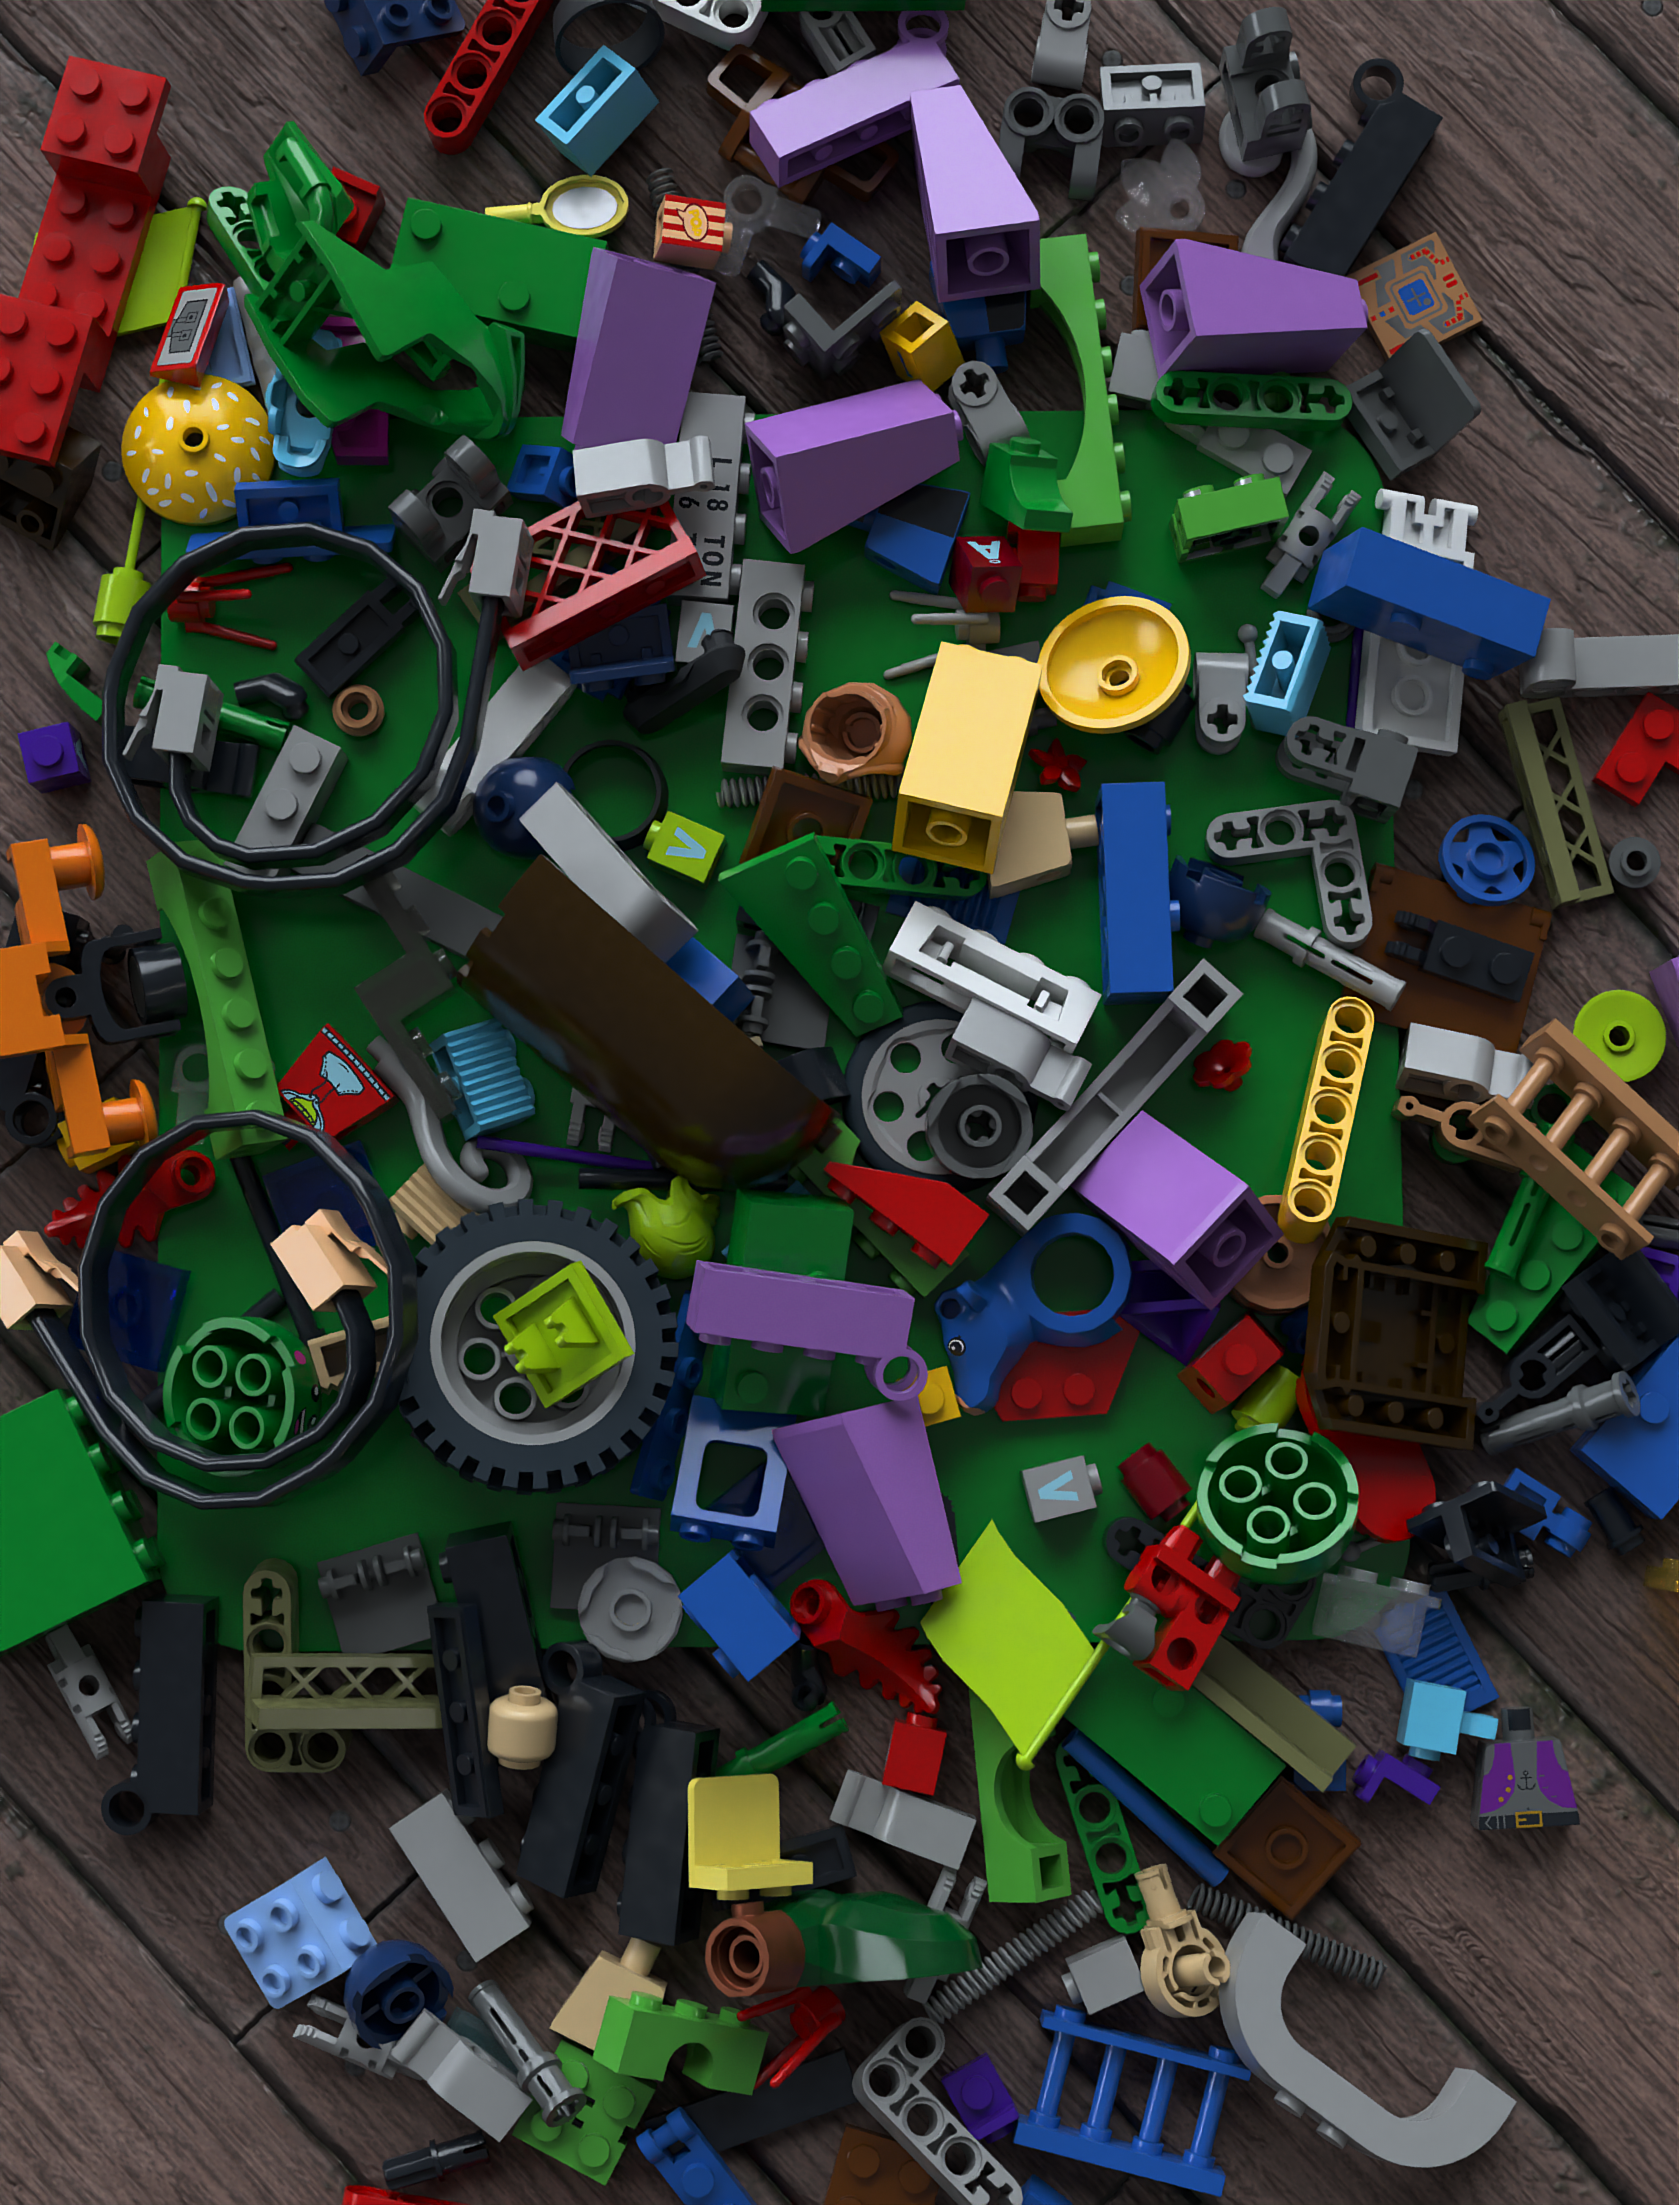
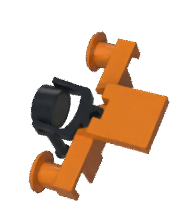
M78 824L77 843L49 847L48 839L46 838L10 844L6 851L8 862H13L20 896L14 911L21 945L0 949V1059L45 1052V1063L55 1112L64 1111L70 1140V1146L66 1149L68 1159L105 1153L111 1146L136 1141L139 1142L141 1147L158 1137L157 1116L149 1090L140 1080L131 1079L129 1085L130 1098L102 1103L88 1033H77L83 1028L88 1018L93 1033L104 1045L111 1046L175 1036L181 1030L180 1019L186 1018L188 1013L187 987L178 950L173 942L157 944L163 938L161 927L134 932L130 926L121 924L110 935L86 943L79 957V974H75L72 970L59 964L49 963L48 957L70 953L58 891L86 887L91 900L99 899L103 895L105 867L99 840L93 828L87 824ZM126 949H129L127 966L134 1007L141 1024L146 1025L131 1029L120 1028L112 1019L105 1003L100 977L101 961L108 965L118 964L124 959ZM55 996H65L69 1001H72V1004L69 1008H63L57 1004Z

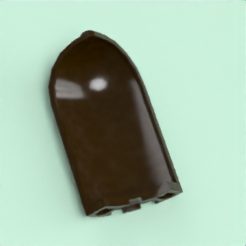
M542 854L537 857L498 905L505 913L504 917L493 932L487 927L479 932L466 953L470 962L467 965L465 964L457 973L456 982L458 986L655 1161L676 1175H682L695 1186L737 1192V1188L749 1189L776 1182L808 1158L815 1149L823 1155L843 1132L837 1126L843 1118L841 1114L822 1101Z

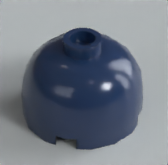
M542 757L509 758L493 766L478 783L473 799V818L478 832L493 850L514 859L535 860L540 854L550 856L525 828L519 818L556 782L561 784L571 795V790H576L572 778L559 764Z
M1176 855L1169 873L1170 900H1179L1180 926L1185 928L1183 938L1204 948L1211 949L1214 940L1232 943L1250 934L1264 915L1272 892L1258 883L1254 892L1242 887L1244 876L1190 857L1187 865L1182 856Z
M395 1939L382 1941L370 1947L354 1961L346 1976L343 2002L352 2026L360 2038L372 2048L381 2049L379 2044L383 2045L392 2041H399L424 2008L443 2022L447 2015L443 2007L448 1999V1992L453 1998L454 1987L449 1972L444 1965L423 1945Z

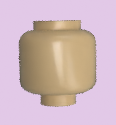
M531 1686L511 1687L509 1694L496 1698L490 1704L487 1746L490 1753L498 1757L499 1764L512 1769H534L541 1764V1760L548 1758L554 1752L558 1722V1711L555 1704L541 1697L540 1689Z

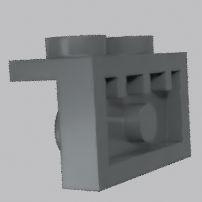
M1200 62L1099 67L1100 99L1105 119L1102 145L1104 147L1198 144L1203 141L1206 105Z

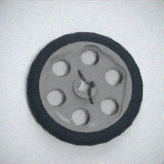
M922 1001L903 1007L902 1018L869 1031L862 1037L846 1065L844 1078L851 1096L842 1097V1116L845 1125L860 1140L857 1148L858 1153L872 1169L946 1182L960 1193L982 1187L994 1178L980 1180L962 1178L947 1171L934 1157L927 1161H917L910 1156L907 1150L909 1138L915 1133L925 1132L926 1113L920 1118H916L915 1115L926 1107V1103L930 1099V1093L927 1089L934 1084L940 1090L960 1077L976 1074L944 1058L941 1050L942 1043L946 1038L954 1034L964 1014L939 1001ZM899 1045H912L920 1053V1065L911 1073L898 1072L891 1064V1053ZM1030 1091L1021 1092L1030 1108L1034 1125L1038 1106L1037 1095ZM893 1093L902 1100L904 1110L897 1120L885 1122L875 1115L873 1104L879 1095ZM982 1113L977 1118L967 1117L965 1124L972 1122L981 1124L986 1129L988 1137L992 1132L986 1126L988 1117Z

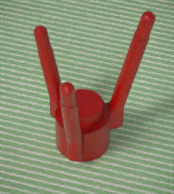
M281 563L197 577L167 608L169 620L171 622H184L186 633H205L273 651L277 648V643L273 640L205 622V618L214 617L216 601L244 600L252 597V592L249 589L214 590L213 587L289 573L293 570V566L291 563Z
M821 1985L812 1991L809 1986L798 1987L790 1993L756 2004L737 2013V2019L742 2022L795 2004L794 2012L790 2014V2022L798 2036L761 2069L757 2075L754 2090L774 2073L776 2074L770 2080V2086L778 2088L820 2042L845 2021L846 2015L842 2003L829 1988Z

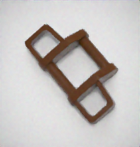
M735 44L710 73L706 85L707 94L737 117L722 142L718 154L730 163L736 160L789 197L788 203L801 212L811 202L824 179L860 201H870L895 171L899 160L898 152L885 141L866 149L883 163L876 174L868 181L860 180L834 163L804 176L800 180H795L780 188L777 187L753 147L747 144L750 139V111L757 109L763 102L769 99H780L802 89V87L792 81L793 74L783 67L777 66L743 44ZM736 65H742L766 80L748 103L721 83Z

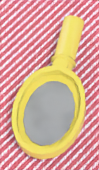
M577 175L560 180L550 186L542 195L540 203L532 204L528 202L521 205L486 207L485 214L531 225L544 223L549 229L598 238L612 233L623 224L627 218L629 203L624 189L617 182L598 175H592V177L589 175Z

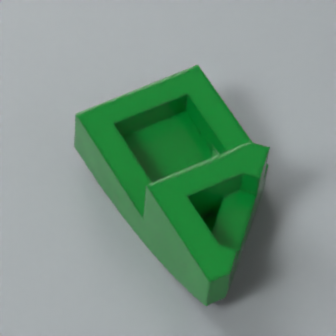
M55 641L46 654L57 682L67 695L92 720L102 727V699L80 684L91 668L73 652H69Z

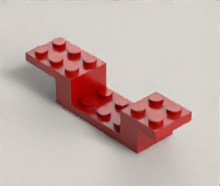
M69 55L40 148L56 173V177L19 296L16 298L0 294V455L55 468L79 388L100 393L171 160L157 134L171 89V85L166 77Z

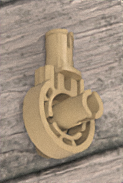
M1166 1863L1143 1869V1872L1135 1873L1134 1876L1140 1892H1142L1150 1918L1146 1921L1147 1925L1144 1926V1929L1140 1930L1145 1945L1141 1958V1980L1148 1999L1160 2012L1173 2018L1199 2017L1212 2012L1219 2005L1220 1982L1225 1983L1230 1976V1961L1225 1955L1222 1945L1210 1931L1201 1927L1195 1909L1186 1910L1180 1908ZM1197 1986L1196 1990L1192 1993V1989Z

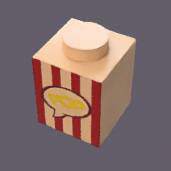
M665 194L657 212L653 261L713 270L721 253L728 254L731 246L733 226L732 223L725 222L726 203Z

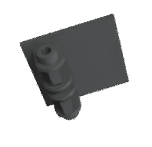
M756 931L755 937L736 934L731 970L740 977L755 998L732 1023L749 1038L760 1036L761 1041L765 1043L805 1050L825 1047L830 1011L827 1003L763 931Z
M557 1502L556 1519L553 1520L552 1531L554 1553L550 1608L578 1609V1602L584 1584L597 1568L616 1558L637 1556L658 1563L661 1508Z
M418 1532L317 1562L321 1578H318L319 1589L323 1599L327 1598L342 1653H384L431 1638L427 1606L438 1603Z

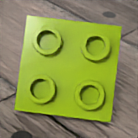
M582 1261L568 1265L493 1315L508 1342L504 1346L505 1352L508 1355L515 1354L519 1361L515 1365L516 1371L519 1374L527 1375L545 1409L558 1404L635 1354Z

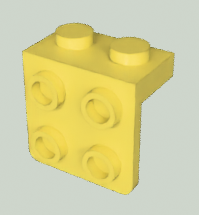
M774 1774L694 1778L689 1782L688 1867L690 1888L717 1890V1900L749 1899L750 1889H760V1896L792 1895V1886L813 1884V1862L780 1859L779 1781Z

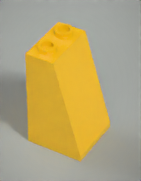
M941 641L898 793L891 851L989 874L994 873L1038 696L1042 664L1029 662L1018 656L1007 657L981 651L970 645H955Z

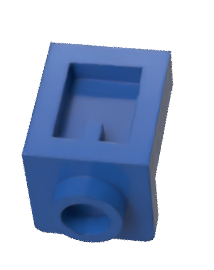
M832 222L822 235L816 231L808 239L800 253V258L803 259L802 277L809 282L813 281L827 260L832 262L830 265L831 269L839 277L851 284H855L858 280L870 288L881 273V256Z
M522 444L507 489L512 496L519 500L553 503L562 509L578 501L576 497L573 454L562 447Z

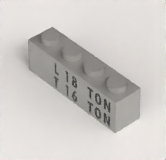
M699 392L688 393L681 421L679 442L690 440L695 436L709 437L715 488L707 492L691 491L675 494L673 511L686 535L689 536L707 576L667 596L668 605L681 606L682 600L730 605V595H739L742 564H733L735 544L744 545L747 514L738 513L739 494L749 495L751 464L742 463L743 446L748 444L745 423L755 421L754 413H746L745 396ZM672 531L670 544L677 541Z

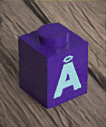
M68 721L17 733L28 783L41 794L91 782L81 734Z

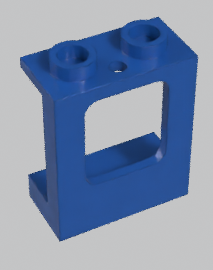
M693 1395L671 1511L670 1531L679 1532L681 1538L692 1542L705 1543L709 1542L711 1538L732 1541L734 1547L745 1551H761L763 1547L774 1548L788 1468L774 1441L772 1429L795 1424L797 1415L724 1410L720 1408L713 1398ZM717 1442L758 1449L766 1454L767 1465L758 1512L754 1516L743 1517L708 1511L697 1506L696 1495L704 1451L710 1443Z

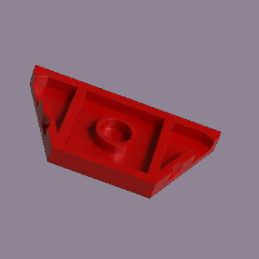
M1092 1310L1066 1311L1054 1313H1059L1067 1316H1075L1087 1314ZM1119 1316L1116 1322L1123 1330L1099 1344L1083 1348L1055 1346L1038 1341L1030 1343L1018 1363L1004 1379L1000 1389L999 1400L993 1407L1001 1421L1107 1414L1140 1331Z

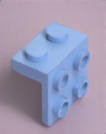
M326 1857L232 1913L224 1921L225 1929L267 2001L276 2009L284 2007L351 1968L354 1961L361 1954L377 1944L366 1922L362 1919L340 1878Z

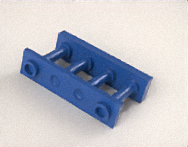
M1057 2004L1055 2012L1042 2009L1039 2019L1041 2026L1054 2030L1055 2034L1036 2109H1030L1029 2116L1019 2113L1020 2117L1014 2120L1013 2126L1015 2128L1011 2132L1013 2143L1221 2197L1226 2175L1221 2166L1214 2164L1216 2158L1211 2155L1230 2076L1249 2081L1251 2075L1250 2069L1240 2061L1236 2051L1211 2044L1209 2052L1086 2021L1087 2013L1085 2011L1070 2006ZM1076 2036L1106 2044L1088 2122H1082L1080 2129L1060 2124L1061 2117L1057 2115ZM1127 2050L1158 2057L1139 2136H1133L1132 2143L1112 2138L1113 2131L1108 2128ZM1178 2063L1209 2071L1191 2148L1185 2149L1183 2156L1163 2151L1164 2144L1159 2142Z

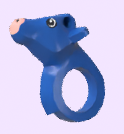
M1080 1213L1053 1215L1043 1219L1027 1232L982 1278L975 1282L966 1280L962 1285L947 1289L940 1294L934 1303V1307L941 1323L944 1346L954 1372L955 1397L958 1406L962 1410L976 1416L992 1409L999 1400L1000 1389L1004 1379L1018 1363L1029 1344L1034 1341L1055 1346L1085 1348L1102 1343L1123 1330L1116 1322V1319L1130 1301L1135 1277L1129 1253L1132 1249L1123 1235L1097 1217ZM1078 1235L1091 1238L1106 1249L1112 1259L1114 1279L1110 1293L1100 1306L1087 1314L1067 1316L1054 1313L1042 1303L1035 1290L1033 1274L1037 1259L1048 1245L1060 1238Z

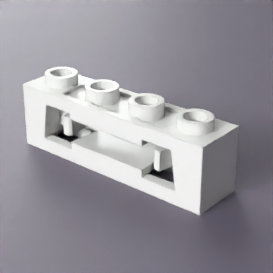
M917 901L914 902L891 945L882 967L887 976L963 1014L974 996L1036 1027L1050 1036L1051 1045L1071 1055L1102 996L1100 993L1092 990L1083 980L1073 976H1064L1046 967L1036 956L1028 953H1018L998 943L997 939L990 933L979 929L973 930L953 920L946 911L935 906H925ZM948 957L955 960L951 967L946 965ZM913 967L943 981L944 984L941 985L931 980L930 978L912 970ZM1030 999L1036 1001L1034 1008L1027 1006Z

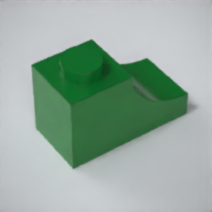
M1010 437L1009 444L990 443L979 503L1023 530L1070 533L1073 512L1065 505L1059 492L1056 476L1058 458L1041 450V442L1030 438Z

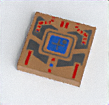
M1436 232L1346 276L1358 281L1361 299L1366 302L1368 307L1367 327L1385 361L1414 333L1422 329H1428L1441 345L1480 326L1483 321Z

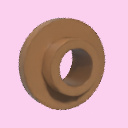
M357 684L348 686L339 692L334 700L332 712L336 724L343 732L351 736L361 737L369 735L379 728L384 719L385 707L381 697L374 689L366 685ZM358 703L368 706V714L361 720H355L350 716L351 708Z

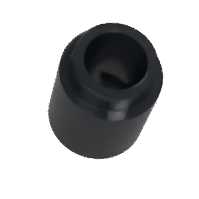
M1185 683L1176 699L1162 713L1141 726L1124 731L1125 736L1136 745L1153 754H1159L1164 746L1169 747L1196 705L1195 701L1189 696L1193 691L1192 688Z

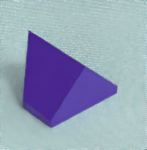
M1151 1260L1131 1261L1135 1277L1130 1301L1119 1316L1183 1365L1187 1366L1221 1308L1220 1302L1210 1311Z

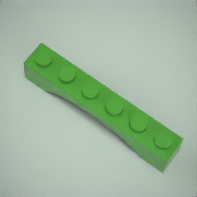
M1086 234L1040 239L1041 289L1028 291L1030 309L1041 308L1053 322L1068 347L1075 364L1083 399L1084 429L1079 451L1067 478L1057 480L1060 495L1065 505L1073 512L1070 533L1060 532V547L1122 540L1124 522L1132 521L1129 491H1120L1118 474L1125 473L1123 443H1113L1111 426L1119 425L1118 401L1116 394L1107 395L1105 378H1110L1113 371L1110 346L1101 347L1099 330H1106L1107 328L1104 299L1095 300L1093 283L1100 282L1099 257L1097 251L1088 252Z
M199 840L175 842L189 855L226 867L224 860L215 856ZM160 851L147 860L146 863L157 911L164 910L176 931L191 970L200 1004L209 1070V1103L204 1113L213 1114L258 1109L272 1111L284 1116L231 889L186 875ZM263 1128L222 1131L210 1134L215 1160L263 1154L289 1139Z

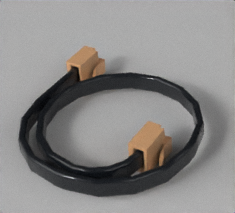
M256 1109L194 1115L139 1147L98 1201L78 1264V1277L71 1271L70 1267L55 1258L38 1232L17 1230L3 1242L4 1245H0V1318L6 1328L34 1330L98 1437L142 1485L200 1510L279 1506L339 1473L357 1457L397 1407L419 1340L417 1266L393 1207L384 1191L368 1171L330 1133L272 1111ZM263 1128L307 1145L349 1187L365 1213L381 1255L375 1251V1248L361 1241L352 1232L339 1211L319 1209L305 1221L306 1224L303 1226H290L270 1244L313 1311L338 1313L346 1334L347 1368L336 1401L316 1426L266 1453L220 1455L173 1435L132 1391L110 1335L108 1269L127 1209L165 1160L214 1132ZM360 1258L372 1261L388 1277L389 1338L368 1400L367 1397L376 1373L375 1329L363 1299L378 1286ZM57 1278L64 1279L78 1292L80 1339L92 1370L60 1320V1317L74 1305ZM124 1422L148 1448L205 1472L283 1469L333 1441L335 1442L311 1464L261 1491L216 1493L167 1472L127 1429Z

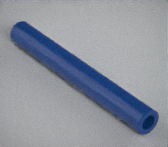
M1078 1728L1073 1729L1065 1737L1061 1747L1211 1887L1217 1886L1224 1880L1230 1868L1217 1858L1201 1840L1108 1753Z

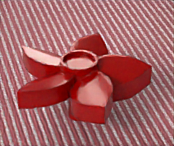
M1058 738L1051 743L1048 753L1039 749H1031L1028 755L1038 765L1044 767L1039 776L1042 785L1053 784L1057 781L1058 785L1064 790L1077 793L1081 787L1078 773L1087 761L1074 754L1065 756L1064 749Z

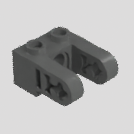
M1282 7L1264 8L1246 16L1241 22L1236 45L1223 48L1219 72L1242 162L1301 150L1307 130L1312 129L1311 104L1305 82L1300 80L1297 55L1295 51L1290 52L1293 34L1287 10ZM1261 92L1258 99L1256 94Z
M465 435L457 439L444 452L445 458L438 463L432 472L434 477L432 481L421 491L418 489L411 491L406 489L387 507L397 530L440 573L454 561L465 546L470 533L474 509L495 511L497 516H501L514 503L510 491L500 482L495 466ZM455 497L463 501L462 509L453 517H442L436 513L439 503L445 498Z
M1307 716L1298 719L1292 724L1277 748L1275 762L1279 772L1284 777L1340 796V804L1348 806L1353 814L1386 824L1400 808L1419 748L1408 745L1409 739L1406 736L1391 730L1379 729L1378 733L1375 734L1342 726L1318 717ZM1307 730H1314L1317 734L1307 732ZM1334 736L1343 739V741H1334ZM1302 744L1307 746L1306 754L1301 752ZM1330 752H1332V757L1329 759L1328 762H1325ZM1292 764L1300 766L1301 769L1293 767ZM1316 772L1324 774V778L1316 776Z

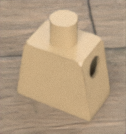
M1014 791L994 873H987L990 899L999 898L1069 875L1072 867L1070 849L1099 845L1095 815L1065 818L1063 799L1060 793Z
M631 1937L622 1958L601 1950L557 2012L549 2029L595 2050L609 1995L630 1999L632 1991H639L655 1995L661 1999L664 1998L668 1982L650 1973L662 1947L656 1942Z

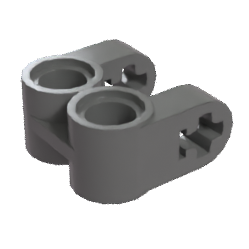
M1035 87L1019 88L1013 91L1006 99L998 147L1018 180L1020 179L1023 153L1034 152L1043 148L1057 150L1064 157L1073 159L1068 199L1093 202L1105 122L1104 111L1096 99L1083 93L1060 98L1048 96L1044 91ZM1023 112H1030L1035 114L1041 122L1034 127L1026 128L1019 125L1015 117ZM1072 119H1081L1089 124L1091 129L1084 134H1074L1066 128L1065 124Z

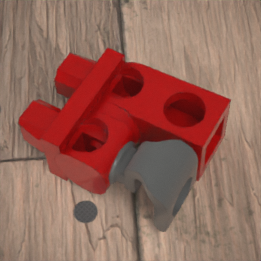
M1184 1525L1174 1526L1161 1540L1160 1544L1149 1545L1144 1549L1139 1558L1140 1561L1130 1572L1124 1584V1590L1129 1592L1132 1598L1122 1611L1126 1616L1118 1618L1109 1624H1098L1092 1631L1095 1636L1128 1659L1134 1660L1132 1664L1170 1691H1188L1222 1632L1230 1612H1234L1241 1600V1597L1234 1593L1240 1576L1228 1569L1214 1555L1204 1571L1191 1563L1203 1540ZM1155 1614H1160L1166 1619L1163 1620L1155 1633L1154 1629L1157 1619L1154 1616Z

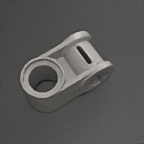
M1047 0L1040 36H1038L1031 83L1081 90L1088 51L1086 41L1091 15V0ZM1062 7L1072 9L1071 21L1062 19Z
M972 360L963 363L956 369L948 390V400L951 408L956 410L960 416L962 427L972 451L979 462L985 467L990 443L1009 444L1010 437L1030 438L1022 416L1010 402L995 372L989 365L981 361ZM966 381L972 387L979 385L983 387L979 398L973 392L966 394L962 392Z
M1195 652L1193 664V697L1196 703L1195 736L1200 747L1210 754H1227L1240 741L1246 722V703L1243 695L1248 691L1246 688L1249 675L1247 653ZM1214 718L1223 719L1224 727L1228 728L1226 734L1217 733L1216 725L1212 724Z

